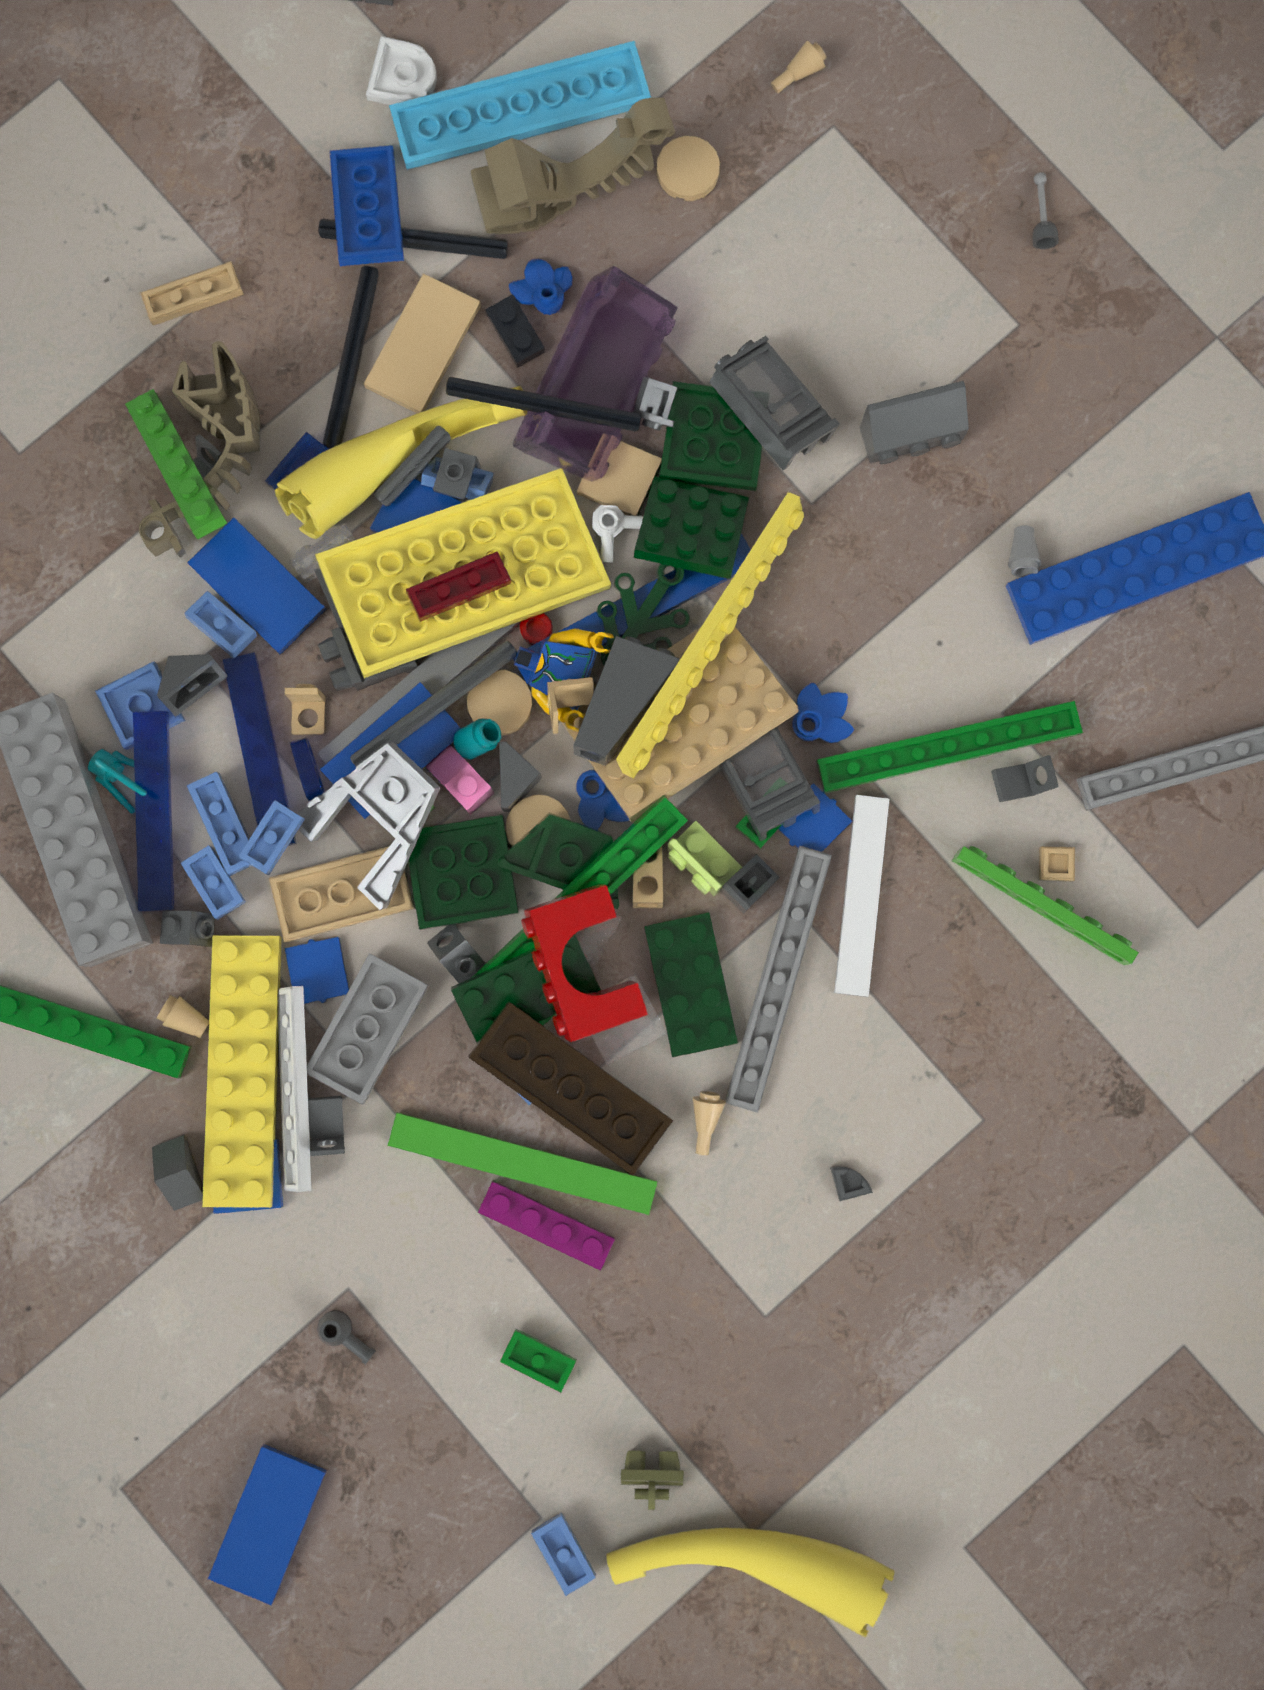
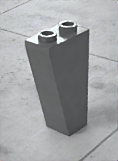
M616 636L574 742V755L606 766L641 721L678 664L679 658L675 657L674 653L667 649L656 648L654 650L643 646V643L636 638L625 637L623 639Z

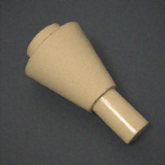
M806 41L787 66L786 71L771 82L773 89L777 93H780L793 81L796 82L825 68L824 60L826 55L817 42L811 44L809 41Z
M700 1091V1096L693 1097L696 1131L698 1132L696 1154L709 1155L711 1134L714 1133L726 1101L720 1099L719 1093Z

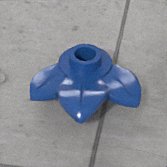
M532 259L525 267V279L509 283L510 293L514 295L520 304H534L543 314H555L564 303V293L572 286V273L567 266L553 270L545 260Z
M815 683L807 685L801 690L797 698L799 712L792 721V729L795 735L804 741H814L820 738L828 743H837L849 737L853 733L854 728L850 723L841 719L847 708L848 695L841 692L821 695ZM811 720L814 723V729L811 731L805 730L802 725L803 721Z
M588 770L579 776L576 783V790L581 798L578 813L585 826L598 830L604 818L614 822H627L630 820L595 770ZM591 781L597 782L599 785V789L595 793H590L586 789L587 784Z

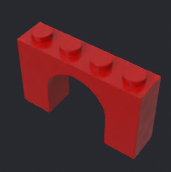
M598 884L523 910L526 917L521 919L523 930L528 939H533L536 951L532 952L533 961L538 971L543 970L546 983L542 984V988L547 1002L554 1004L557 1016L553 1017V1023L559 1036L564 1035L566 1040L573 1042L648 1015L638 982L629 980L601 991L582 993L570 985L563 973L562 954L569 939L582 929L617 918L607 885Z

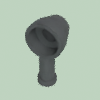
M338 1310L324 1314L317 1326V1334L320 1340L330 1346L343 1344L366 1365L376 1350L369 1348L351 1333L352 1322L348 1315ZM329 1324L336 1326V1336H330L327 1333L326 1328Z

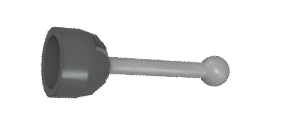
M1042 172L1034 176V183L1038 186L1041 222L1033 229L1032 241L1033 246L1037 249H1049L1059 243V235L1056 225L1051 221H1047L1044 191L1047 177Z

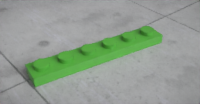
M152 389L126 403L125 405L196 538L200 539L226 525L227 522L155 390Z
M964 846L957 851L952 859V862L1122 965L1132 964L1139 952L1131 948V941L1116 933L1111 936L1101 930L1103 925L1089 916H1085L1083 919L1073 913L1074 907L1064 900L1056 898L1054 901L1045 896V890L1038 884L1031 881L1024 883L1015 877L1016 872L1010 867L1001 863L996 866L986 860L988 855L974 846H970L969 849Z

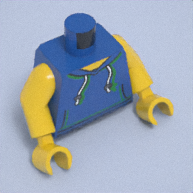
M574 628L553 633L549 640H542L538 652L519 647L514 665L531 671L527 684L532 686V697L545 713L549 714L547 682L589 678L597 652L610 653V649L603 648L602 641L605 637L614 638L613 634L605 632L595 633ZM579 706L557 708L558 720L565 723L569 729L579 732V729L574 726V721L577 717H582L583 719L585 717L584 713L577 711Z

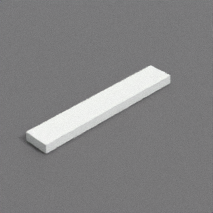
M855 796L834 993L869 997L889 808L888 798Z
M303 986L279 988L284 1190L306 1192L311 1191L304 989Z

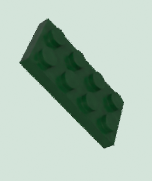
M710 913L644 926L672 1058L738 1044Z
M574 934L563 950V973L570 985L579 992L593 993L601 991L581 945ZM536 948L451 987V992L476 1043L480 1041L508 1001L538 1022L556 1014L554 1004L547 1002L543 992L542 984L546 983L543 970L538 971L533 961L532 952L536 951Z

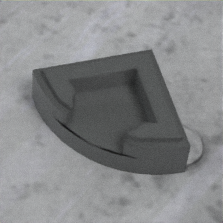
M841 1166L830 1167L839 1201L873 1193L868 1181L855 1170Z

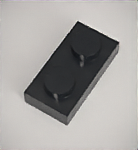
M513 294L485 309L488 319L517 368L545 353L544 345Z

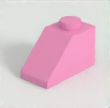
M451 745L445 748L426 766L429 772L470 815L494 794L490 785Z

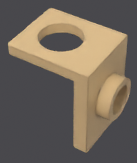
M592 677L547 682L548 708L553 734H558L557 708L590 704L594 684Z
M297 684L296 688H285V696L292 701L291 733L293 735H325L326 696L319 688L312 684ZM307 709L314 710L318 715L317 723L310 728L303 727L299 722L300 714Z

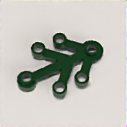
M659 564L656 572L658 580L639 610H637L633 591L635 585L633 576L629 573H621L616 576L614 587L620 592L627 623V629L621 638H637L642 633L669 627L680 629L688 625L690 616L684 609H675L668 615L650 618L669 586H674L681 582L684 577V569ZM666 567L674 569L675 576L673 579H667L664 576V569ZM621 577H627L630 580L628 589H622L619 586L618 581ZM603 601L597 606L596 612L597 616L603 621L605 633H610L614 636V638L606 637L607 644L603 647L604 649L611 650L616 636L620 637L614 618L617 614V607L612 601ZM605 604L610 605L613 609L610 617H605L601 613V608ZM677 612L682 613L685 617L682 625L674 622L673 618ZM661 636L655 638L652 643L643 644V646L656 650L657 642L664 640L667 643L668 649L672 646V643L667 637ZM601 653L603 666H605L609 653Z

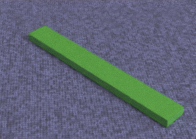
M398 1112L396 1113L388 1142L390 1147L646 1215L650 1214L658 1182Z

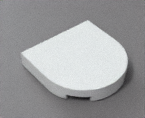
M381 36L366 92L367 100L392 105L432 94L437 81L436 68L432 58L423 47L417 44Z

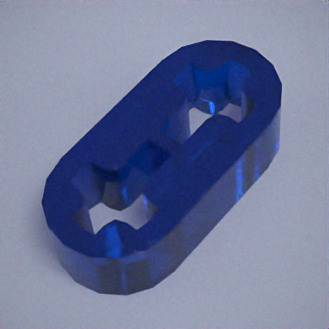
M304 737L290 742L304 793L308 801H311L325 793L311 744L308 738Z

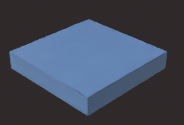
M155 661L95 691L125 750L185 721L182 713L175 717L158 698L157 693L163 674Z

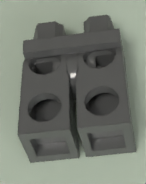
M343 627L331 630L333 636L318 644L321 655L326 663L340 657L343 660L344 667L329 672L333 686L337 691L355 687L359 691L367 688L366 686L377 684L404 672L408 674L418 667L416 660L363 678Z

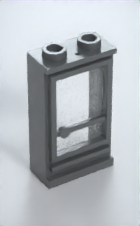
M764 336L756 342H753V340L746 342L738 350L737 354L732 357L729 354L722 357L715 364L714 368L716 371L709 383L779 467L785 470L798 453L808 454L815 447L819 439L823 443L829 441L840 423L827 414L819 402L767 342L769 340L767 336Z
M777 727L719 765L760 842L766 839L767 831L783 824L784 828L793 825L796 822V816L810 809L813 814L820 812L819 799L815 796Z

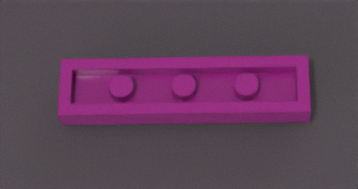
M494 1180L478 1210V1213L600 1271L615 1240L614 1237Z

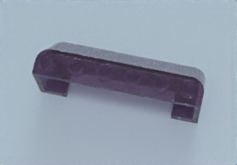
M615 266L595 275L584 289L536 393L633 412L635 407L634 401L639 393L643 377L649 378L647 373L651 365L655 364L663 350L660 345L664 337L669 335L675 325L676 320L673 317L678 307ZM528 411L514 438L513 447L525 454L593 482L601 479L607 472L609 467L607 459L611 451L615 450L621 442L623 434L620 432L621 429L552 416L546 411L542 413ZM604 434V436H603V438H602V440H601V443H600V445H599V447H598V449H597V451H596V453H595V456H594V458H593V460H592L590 466L588 467V465H589V463H590V461H591V459H592V456H593V454H594V452H595V450H596V448H597V446H598V444H599V441H600L602 435Z

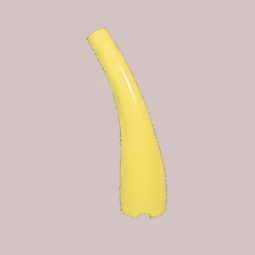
M521 386L511 388L523 391ZM460 399L416 413L345 441L318 454L276 484L278 486L274 490L276 498L287 516L293 513L303 523L299 527L300 531L310 538L318 539L369 498L436 426L443 427L450 434L452 440L486 426L526 416L528 411L469 399Z
M712 1528L673 1533L641 1541L606 1554L609 1571L615 1585L645 1577L646 1571L673 1565L703 1564L730 1567L743 1571L780 1590L863 1637H867L868 1634L866 1624L874 1627L888 1597V1593L882 1589L884 1580L892 1581L894 1578L893 1569L866 1555L839 1545L789 1533L748 1528Z

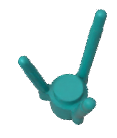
M105 749L98 750L89 761L88 770L96 775L95 781L103 785L131 814L135 813V808L111 782L119 780L141 796H145L147 792L122 774L124 771L122 763L165 779L169 777L167 772L125 757L118 751H114L111 754Z

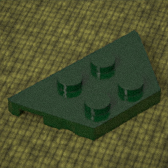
M549 812L498 860L497 866L564 890L613 843V837L610 834ZM616 889L610 897L614 908L618 909L620 903L618 889Z

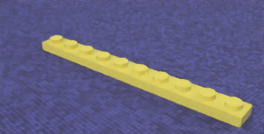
M790 492L787 493L617 756L616 761L623 774L634 779L638 771L643 770L647 766L651 756L650 752L656 743L661 742L666 736L668 724L673 716L678 715L682 711L686 696L691 688L697 687L700 683L707 663L716 658L723 638L734 630L739 613L743 608H747L750 605L754 596V590L759 582H763L769 575L771 564L777 555L780 556L784 552L789 535L793 529L797 530L803 521L804 512L802 511L799 496Z

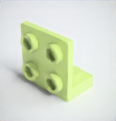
M697 821L676 840L673 838L668 843V859L680 871L686 868L693 875L691 882L704 895L710 892L715 896L722 886L742 868Z

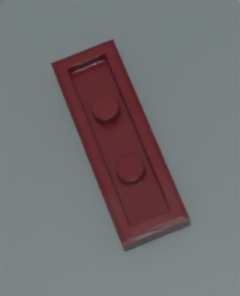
M497 551L407 588L406 594L421 622L510 585L511 578Z

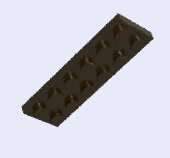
M508 1001L468 1056L472 1061L631 1175L636 1173L673 1122L669 1116L510 1001Z

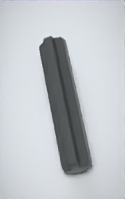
M436 426L378 488L374 494L375 497L384 506H390L451 440L450 434L443 427Z

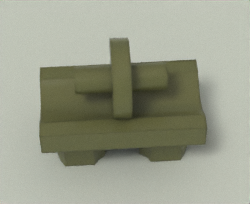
M629 1450L626 1455L625 1469H621V1485H648V1488H635L634 1499H648V1510H655V1500H669V1489H656V1485L683 1486L684 1471L680 1470L678 1452H659V1470H645L646 1451Z

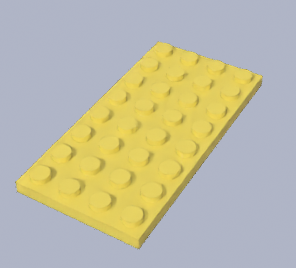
M562 468L315 554L363 678L600 593L611 587V582ZM498 551L511 578L510 585L424 621H419L406 594L407 588Z

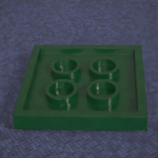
M673 381L672 386L677 387L668 419L674 421L673 428L666 427L660 477L680 482L756 491L762 445L713 386ZM751 391L762 406L767 409L769 394Z
M654 476L633 558L731 579L749 497Z
M503 815L422 829L408 860L419 930L519 914L513 873L497 866L498 860L509 850Z

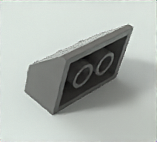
M964 380L867 405L860 425V431L869 462L879 461L880 464H889L898 460V456L911 453V456H920L929 452L930 448L942 445V448H951L960 444L969 429Z

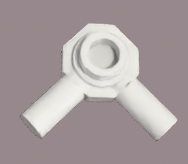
M600 505L593 512L592 529L601 537L600 559L603 563H613L614 537L623 528L640 529L643 516L624 515L616 505Z

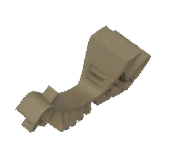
M645 98L636 102L624 118H616L617 127L606 139L591 151L570 163L553 160L514 138L486 149L484 152L488 165L474 168L470 171L486 233L512 234L521 231L538 230L540 227L556 219L558 215H562L576 206V195L586 192L592 200L598 198L597 184H600L606 192L611 193L616 190L613 176L621 185L628 186L631 184L630 174L634 178H641L644 175L643 168L646 171H652L654 162L650 145H661L666 137H671L675 134L665 98Z
M216 341L212 344L215 374L195 376L187 363L182 361L174 380L172 392L187 413L202 423V427L217 439L226 440V446L222 455L211 471L204 477V481L216 502L227 511L230 504L220 493L218 487L224 482L229 488L239 494L242 487L230 472L232 468H235L248 476L252 471L251 464L244 457L239 456V453L260 451V435L258 432L260 431L261 418L259 417L260 412L257 400L248 380L224 343ZM156 499L149 500L148 502L154 512L144 517L139 524V533L144 544L155 557L174 548L176 554L181 558L186 551L171 522L180 518L191 532L192 530L175 500L161 507ZM164 527V533L161 537L157 539L151 538L156 528Z

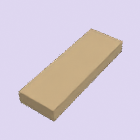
M231 261L140 292L149 320L153 326L244 295Z

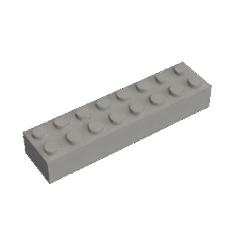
M50 693L0 712V747L78 966L93 967L152 944L151 936L92 773L88 770V762L66 701L56 694Z

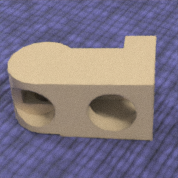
M662 846L633 873V908H663Z

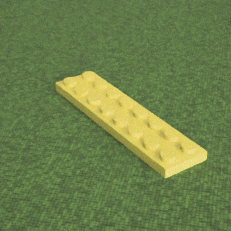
M212 936L202 1207H272L281 936Z

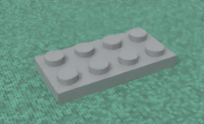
M369 953L307 1065V1074L360 1104H365L429 985Z

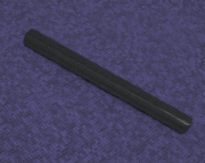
M324 218L320 220L318 232L321 238L337 240L335 220ZM401 227L403 248L505 259L508 254V242L505 239Z
M365 265L360 271L322 443L326 450L341 444L343 441L379 278L378 269L372 266Z
M449 377L446 383L445 391L449 396L634 432L638 431L640 427L641 415L639 413L455 377Z

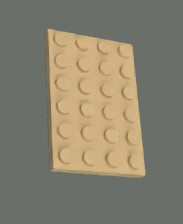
M735 627L729 635L726 634L723 638L716 658L707 663L700 683L697 687L691 688L686 696L682 711L678 715L673 716L668 724L666 736L661 742L656 743L650 752L651 756L647 766L643 770H639L634 779L623 774L616 761L617 756L634 730L606 766L590 760L588 762L630 821L634 822L663 795L667 799L672 797L798 713V706ZM699 629L667 650L674 653L675 657L680 660ZM582 705L577 711L586 714L589 705ZM577 717L575 719L574 726L580 729L583 718ZM562 723L575 742L578 732L569 729L565 723Z

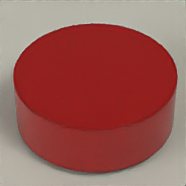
M545 613L521 621L520 632L522 638L528 644L534 645L553 634V626L550 618Z

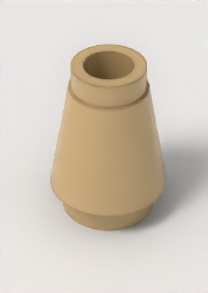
M170 995L157 1016V1019L164 1022L163 1026L193 1036L195 1035L199 1038L202 1037L209 1025V1020L181 996L177 999Z

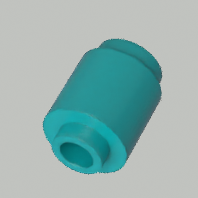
M478 719L455 733L454 746L463 758L475 759L497 747L501 740L500 727L491 719Z

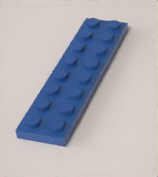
M1250 492L1045 568L1038 571L1037 574L1032 573L1006 584V588L1028 642L1032 645L1263 558L1264 524Z

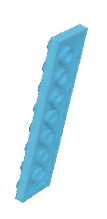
M635 41L392 104L389 107L406 169L408 170L488 149L511 138L522 140L629 111L636 102L645 98H651Z

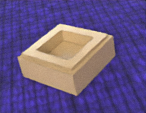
M1039 847V881H1075V847Z

